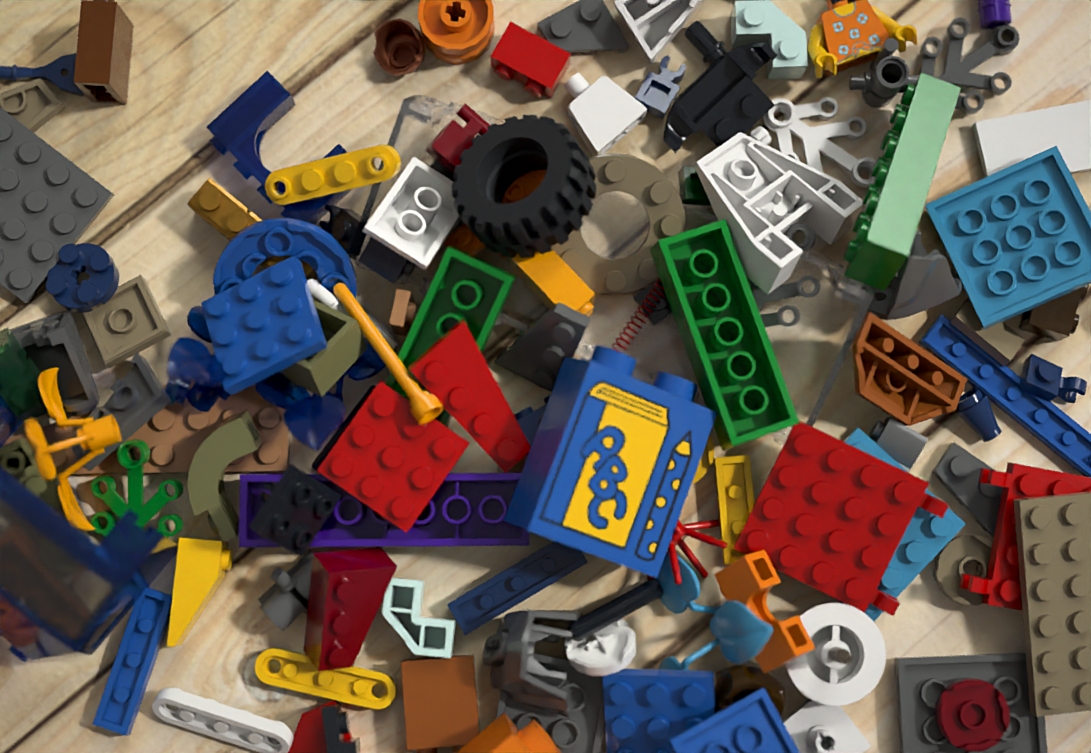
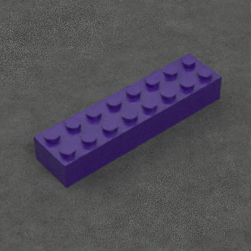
M449 473L408 533L323 474H308L342 495L333 512L329 515L309 547L529 546V531L504 521L521 473ZM283 474L240 475L239 547L284 548L249 528V525L264 504L260 498L261 491L263 490L267 494H271V491L264 486L269 482L278 483Z

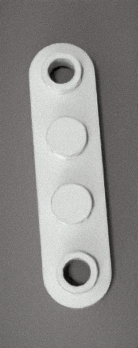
M164 688L160 690L152 704L153 712L163 721L260 753H288L294 739L292 731L283 722L269 720L246 710L223 705L213 699H205L184 692L179 688Z

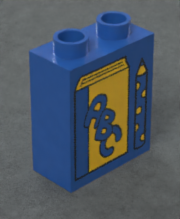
M596 345L591 360L564 358L504 521L657 578L717 412L693 403L699 387L697 384L681 377L658 371L653 386L631 377L637 362L636 359L619 351Z

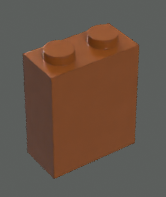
M474 654L454 655L451 658L430 657L401 661L407 750L416 749V753H438V747L452 746V752H458L480 733Z

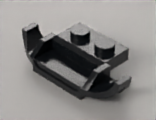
M766 42L742 45L723 52L674 99L665 124L664 142L676 153L688 136L693 132L696 134L700 129L717 147L739 132L745 134L774 106V103L752 79L757 76L755 72L778 55Z

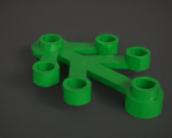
M133 439L122 443L117 451L118 461L128 469V504L115 491L116 483L112 477L101 476L94 479L91 483L93 495L97 498H102L128 527V539L115 527L116 518L110 511L105 510L93 515L91 525L96 528L94 529L95 532L102 533L119 552L118 566L120 570L128 576L140 577L151 570L154 562L153 552L168 537L180 533L183 529L182 518L177 514H169L160 519L159 528L147 539L144 540L143 527L169 501L181 497L183 485L175 478L163 481L159 485L158 492L143 506V465L150 458V450L144 441ZM134 447L139 448L141 452L140 459L134 457ZM101 481L107 485L106 493L100 490L99 484ZM168 484L174 486V496L168 494L166 489ZM101 516L107 520L108 525L106 528L100 524ZM168 519L175 523L174 531L168 529ZM134 553L140 556L141 564H137L133 560Z

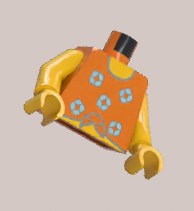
M825 0L829 11L820 14L816 25L811 29L807 53L816 67L815 76L817 78H822L823 70L826 77L830 75L835 76L836 73L873 61L888 38H894L898 41L897 50L899 52L906 51V41L917 45V30L910 25L901 26L876 6H871L868 0H858L852 3H848L847 0Z

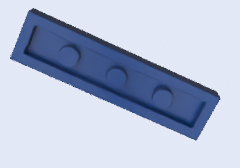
M140 586L93 725L125 736L131 734L170 621L173 595L147 586Z

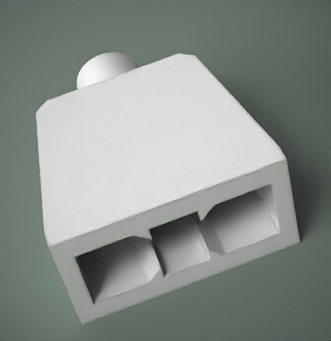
M576 73L564 85V88L575 99L567 107V116L593 157L605 154L646 117L647 108L607 76H601L590 85L580 73Z

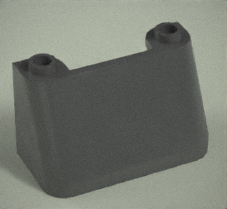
M70 311L58 312L0 332V389L12 408L9 414L0 419V430L48 414L39 390L38 378L43 371L50 368H59L57 374L58 390L63 407L66 408L67 412L83 415L94 410L99 403L100 396L76 323Z

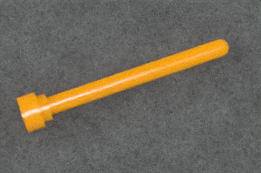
M343 283L335 284L333 287L335 296L348 314L357 320L364 336L411 399V413L421 425L435 419L443 410L440 401L434 394L430 395L428 391H422L347 286Z

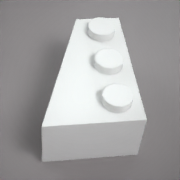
M615 0L614 4L648 60L653 65L704 0Z

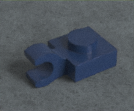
M1031 354L1024 360L1019 388L1049 402L1058 396L1063 401L1073 404L1076 401L1077 393L1082 396L1085 395L1087 382L1079 377H1062V367Z

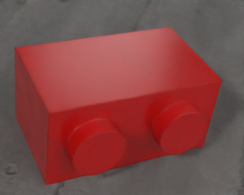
M510 21L490 59L494 73L506 81L514 79L524 84V89L536 97L544 95L551 99L570 66L571 53Z

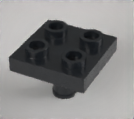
M290 464L278 483L269 482L264 486L271 491V494L269 495L265 491H261L260 498L264 504L249 525V528L302 557L329 515L333 512L342 495Z

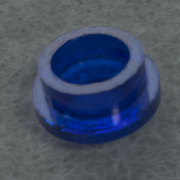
M180 371L177 377H169L165 387V391L171 399L168 405L174 406L175 403L181 406L184 405L192 384V379L185 377L184 372Z

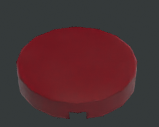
M962 678L950 683L941 692L935 706L936 723L941 734L950 744L966 751L982 752L994 747L1001 740L1000 738L1007 731L1010 723L1009 706L1004 695L992 684L978 678Z

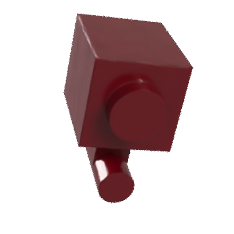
M466 103L456 113L466 124L462 127L454 119L451 120L425 149L431 157L452 175L456 165L461 164L459 159L464 149L469 150L473 145L471 141L477 133L482 136L488 131L487 127L491 126Z

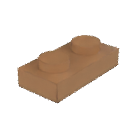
M396 290L389 325L397 335H408L419 311V308H417L418 303L415 302L410 291Z

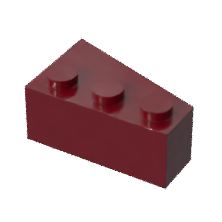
M381 547L313 553L303 650L318 672L353 667L397 568V565Z

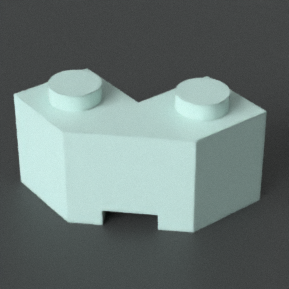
M770 0L735 1L730 14L732 48L766 42L778 55L766 63L767 80L801 79L808 66L806 32Z
M392 578L384 595L383 616L394 627L414 654L451 658L453 656L456 620L422 617L425 581Z

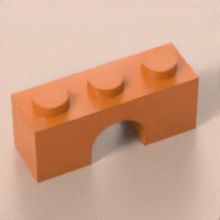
M765 550L745 555L714 574L720 591L727 601L734 600L744 604L759 619L774 628L764 647L754 656L763 673L784 666L815 649L799 615L781 621L776 619L768 610L767 594L772 587L781 583Z

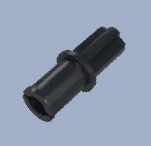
M700 21L692 23L684 32L687 39L704 56L702 59L704 63L708 61L712 64L723 52H727L723 48L724 42H718Z

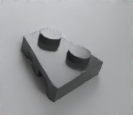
M579 0L538 22V28L546 41L571 54L575 52L597 54V51L618 50V53H625L629 50V44L603 0Z

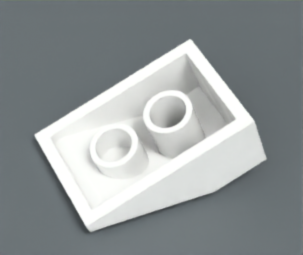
M413 157L373 214L363 232L425 270L460 218L454 207V198L451 192L453 181Z

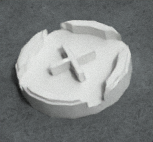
M623 619L614 622L582 641H574L572 637L565 638L564 644L569 664L578 672L591 676H606L619 672L631 663L636 655L637 646L636 635L633 629H630L628 623Z

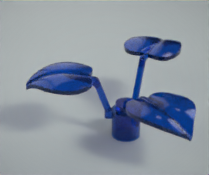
M199 305L191 308L187 314V322L190 329L202 340L212 343L203 308ZM189 337L178 338L168 354L167 378H182L195 382L187 393V400L199 411L208 412L219 398L223 400L229 398L231 394L224 390L223 387L226 372L223 370V365L217 360L215 353L211 355L207 346L196 339ZM280 371L255 384L257 393L268 402L307 417L309 409L303 390Z
M364 338L367 345L366 351L338 379L335 394L327 391L322 397L313 394L311 397L306 389L295 384L304 399L297 400L289 405L284 413V422L289 432L298 441L316 452L321 449L330 434L343 423L346 414L342 396L344 377L348 375L350 379L355 381L364 380L374 376L386 366L367 338ZM397 346L394 349H392L395 352V354L397 352ZM275 373V374H273V375H271V376H269V377H267V378H265V379H263V380L269 379V378L273 377L274 375H276L277 373Z

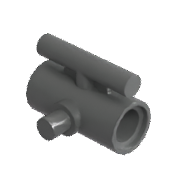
M888 38L871 62L870 69L873 72H864L863 76H850L849 79L850 90H862L864 101L873 108H883L890 104L897 93H904L908 83L914 85L920 76L909 75V68L906 62L899 57L892 56L899 45L898 41L894 38Z
M311 550L289 571L285 572L282 568H276L271 574V579L275 584L258 599L262 604L260 606L262 611L282 631L303 612L307 614L314 553Z

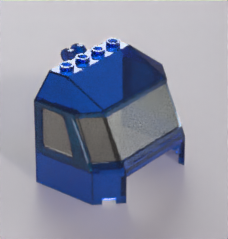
M1 404L0 448L24 422ZM0 467V636L12 644L8 650L23 662H26L28 659L32 661H48L93 655L143 592L176 555L178 544L152 526L146 531L135 523L140 517L128 509L98 545L51 508L39 496L35 495Z

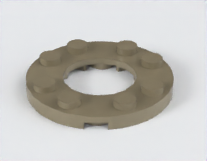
M621 153L591 157L589 162L594 168L596 176L594 180L596 184L595 198L603 193L613 191L633 195L643 203L648 212L650 227L647 237L637 251L626 257L614 259L600 256L588 248L582 238L581 228L577 232L573 230L568 235L569 240L563 245L557 243L551 248L592 291L604 294H624L637 291L660 278L650 249L658 240L685 232V212L681 198L670 179L659 168L645 160Z

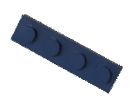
M553 541L447 605L464 635H467L587 564L588 561L581 550Z

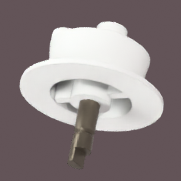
M841 603L821 604L804 612L800 619L815 649L786 664L787 672L794 685L808 698L825 705H848L864 698L878 684L886 662L885 643L877 625L861 610Z

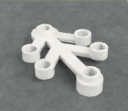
M824 97L819 102L796 106L784 98L771 100L774 106L763 116V122L768 129L776 132L780 152L799 161L797 154L793 153L790 133L792 132L802 139L806 165L823 173L819 152H821L850 172L851 179L857 186L867 188L869 184H873L875 177H872L871 173L876 160L868 157L857 160L828 140L847 136L850 139L860 138L866 131V123L861 117L854 116L844 122L809 127L799 119L818 116L822 120H830L834 117L838 110V104L833 98ZM829 104L832 107V113H824L821 105ZM778 111L782 112L785 115V120L777 121L773 114ZM849 124H858L861 129L860 132H852ZM859 170H867L870 178L867 180L860 178Z

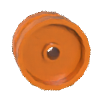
M420 0L418 4V22L421 36L425 41L426 48L436 59L448 64H467L478 60L489 49L494 38L495 26L494 7L491 0Z

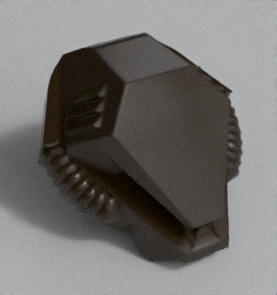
M751 660L717 671L714 675L715 714L753 692L765 688L782 719L783 712H785L784 708H786L784 687L769 672L763 673L760 665Z

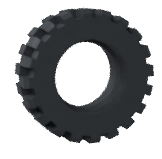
M523 115L522 119L513 116L504 119L505 123L500 125L494 123L487 127L488 131L482 136L478 134L471 141L473 145L469 150L464 149L459 159L461 164L455 167L453 179L456 182H452L451 192L457 213L487 249L494 253L500 252L505 257L514 258L518 254L521 258L534 257L535 252H540V254L552 251L551 247L557 243L563 245L569 240L568 235L573 230L577 232L584 223L582 221L583 216H588L593 206L590 199H594L596 195V184L594 182L596 176L588 157L575 137L562 123H556L554 119L546 116H540L539 119L536 115ZM547 169L543 181L534 192L517 202L501 204L507 189L519 177L531 171Z

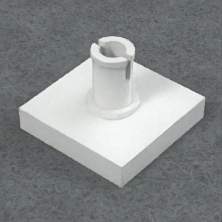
M809 699L782 720L800 753H863L871 747L870 743L841 706L825 705Z

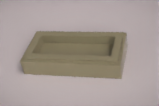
M969 298L963 302L950 321L953 326L1003 366H1006L1012 360L1025 340L1004 322L984 330Z

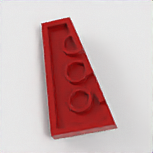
M461 319L408 368L506 473L530 452L531 446L465 321Z

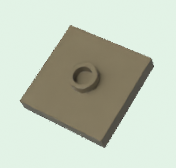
M142 275L118 286L113 297L104 305L100 302L97 306L91 307L93 311L82 313L100 356L108 368L171 336L151 290Z

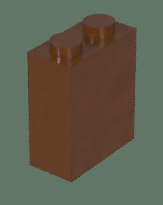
M81 0L74 83L93 103L127 105L134 25L114 0Z

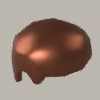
M400 18L387 20L375 31L376 48L373 54L385 72L395 76L411 74L423 62L426 51L425 41L412 23Z

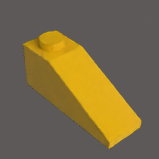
M179 537L167 646L176 647L183 644L224 579L225 570L230 571L233 551L228 549V542Z

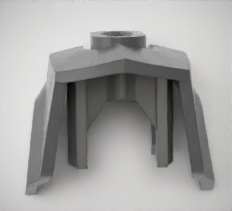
M917 230L907 259L885 291L860 282L856 291V297L865 307V312H870L879 319L893 320L915 315L960 295L962 282L958 274L949 268L948 261L944 255H939L937 249L929 254L927 253L921 242V232Z
M519 610L506 614L500 621L497 632L487 638L483 649V665L492 666L490 672L491 686L494 689L502 690L513 701L569 717L568 694L555 688L560 686L566 679V674L546 670L534 658L533 650L535 643L539 640L558 643L561 637L571 638L572 632L535 624L533 621H578V618L582 615L581 611Z

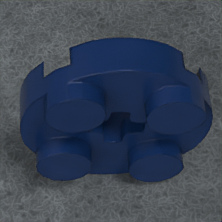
M90 243L67 244L60 249V260L48 271L46 289L54 299L65 309L76 313L93 311L91 307L97 306L100 302L103 305L113 297L119 284V271L115 266L113 258L102 247ZM86 271L90 275L89 280H83L80 285H77V277Z

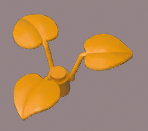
M50 368L43 371L38 378L39 390L49 415L55 419L58 427L62 430L68 426H83V428L77 430L78 437L47 446L40 425L35 419H29L25 423L28 442L35 453L34 458L38 471L42 478L47 481L54 479L56 474L50 453L79 443L83 450H92L67 470L58 474L60 485L57 487L64 513L70 525L76 530L91 531L96 528L89 523L79 507L68 477L95 456L105 453V447L122 442L121 432L112 414L94 420L93 416L86 419L68 420L58 390L57 374L59 368Z

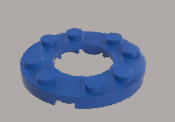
M290 218L260 221L236 234L222 251L213 276L214 292L217 295L252 277L257 265L267 258L295 255L314 269L320 285L334 296L333 287L337 283L345 284L355 299L357 295L355 270L348 254L340 243L323 229L308 222Z

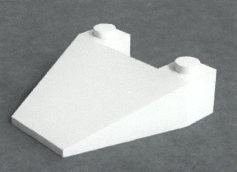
M741 132L697 161L695 169L718 221L725 219L746 277L767 295L789 279L803 253L801 248L786 237V233L792 225L797 223L807 224L814 229L815 233L832 245L851 230L864 206L862 199L839 180Z

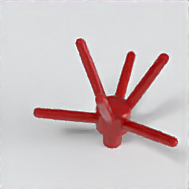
M678 519L668 546L672 573L676 585L682 583L675 549L677 545L703 578L708 577L707 571L684 542L687 536L722 549L727 548L726 542L695 531L719 527V519L682 524ZM647 575V580L654 579L653 576Z

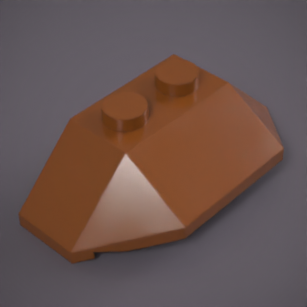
M865 312L852 343L855 394L905 426L934 418L943 413L955 411L967 378L872 313Z

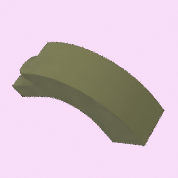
M248 410L225 420L209 434L195 453L188 474V496L194 515L196 516L208 511V521L212 530L216 534L220 533L224 542L239 534V518L224 487L226 467L233 460L257 450L263 442Z

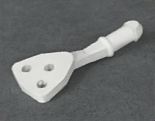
M307 280L311 295L315 299L351 317L336 296L316 280ZM366 312L390 347L394 349L398 345V338L393 330Z

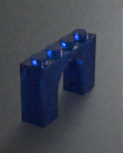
M266 71L206 128L213 136L209 142L223 156L227 152L236 160L233 164L234 168L246 180L252 176L260 184L256 190L271 205L273 201L267 196L265 182L272 172L267 170L262 164L260 156L261 143L268 130L296 104L291 94ZM338 144L324 158L347 153V151ZM279 181L278 189L281 193H285L286 187L284 183ZM352 189L287 205H280L284 209L280 215L283 218L297 219L315 225L329 212L324 209L326 204L336 205Z

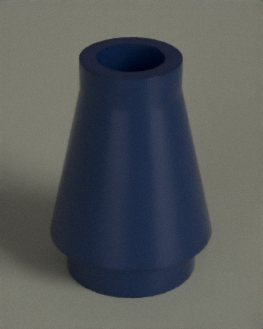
M974 388L961 395L957 410L955 411L956 414L981 437L983 442H988L997 437L1002 430L997 424L986 393H981L978 388Z

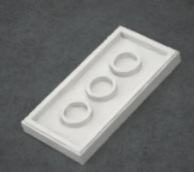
M1091 100L977 121L972 125L984 178L1054 146H1057L1071 174L1091 171Z

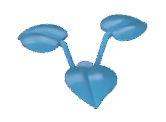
M667 551L656 578L663 589V595L660 597L661 602L669 611L675 614L685 612L687 607L692 611L713 614L714 617L710 620V630L716 639L685 658L682 663L673 656L666 657L661 662L658 670L692 671L688 669V666L718 645H720L725 658L735 664L745 663L756 656L768 641L774 628L763 622L748 607L738 601H727L721 606L715 607L696 604L694 600L700 595V585L694 571L677 555L682 583L676 585Z

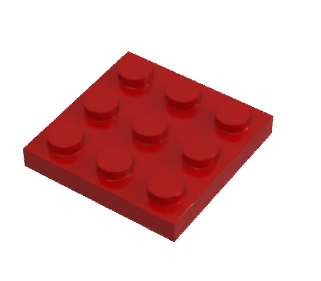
M380 381L317 471L408 533L470 443L436 419L426 424H419L411 413L410 401Z

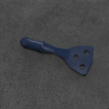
M76 53L63 55L46 66L37 68L18 67L17 65L0 66V80L17 82V80L41 78L51 82L62 91L79 96L85 95L79 87L74 86ZM67 71L68 74L66 76H63L61 72Z

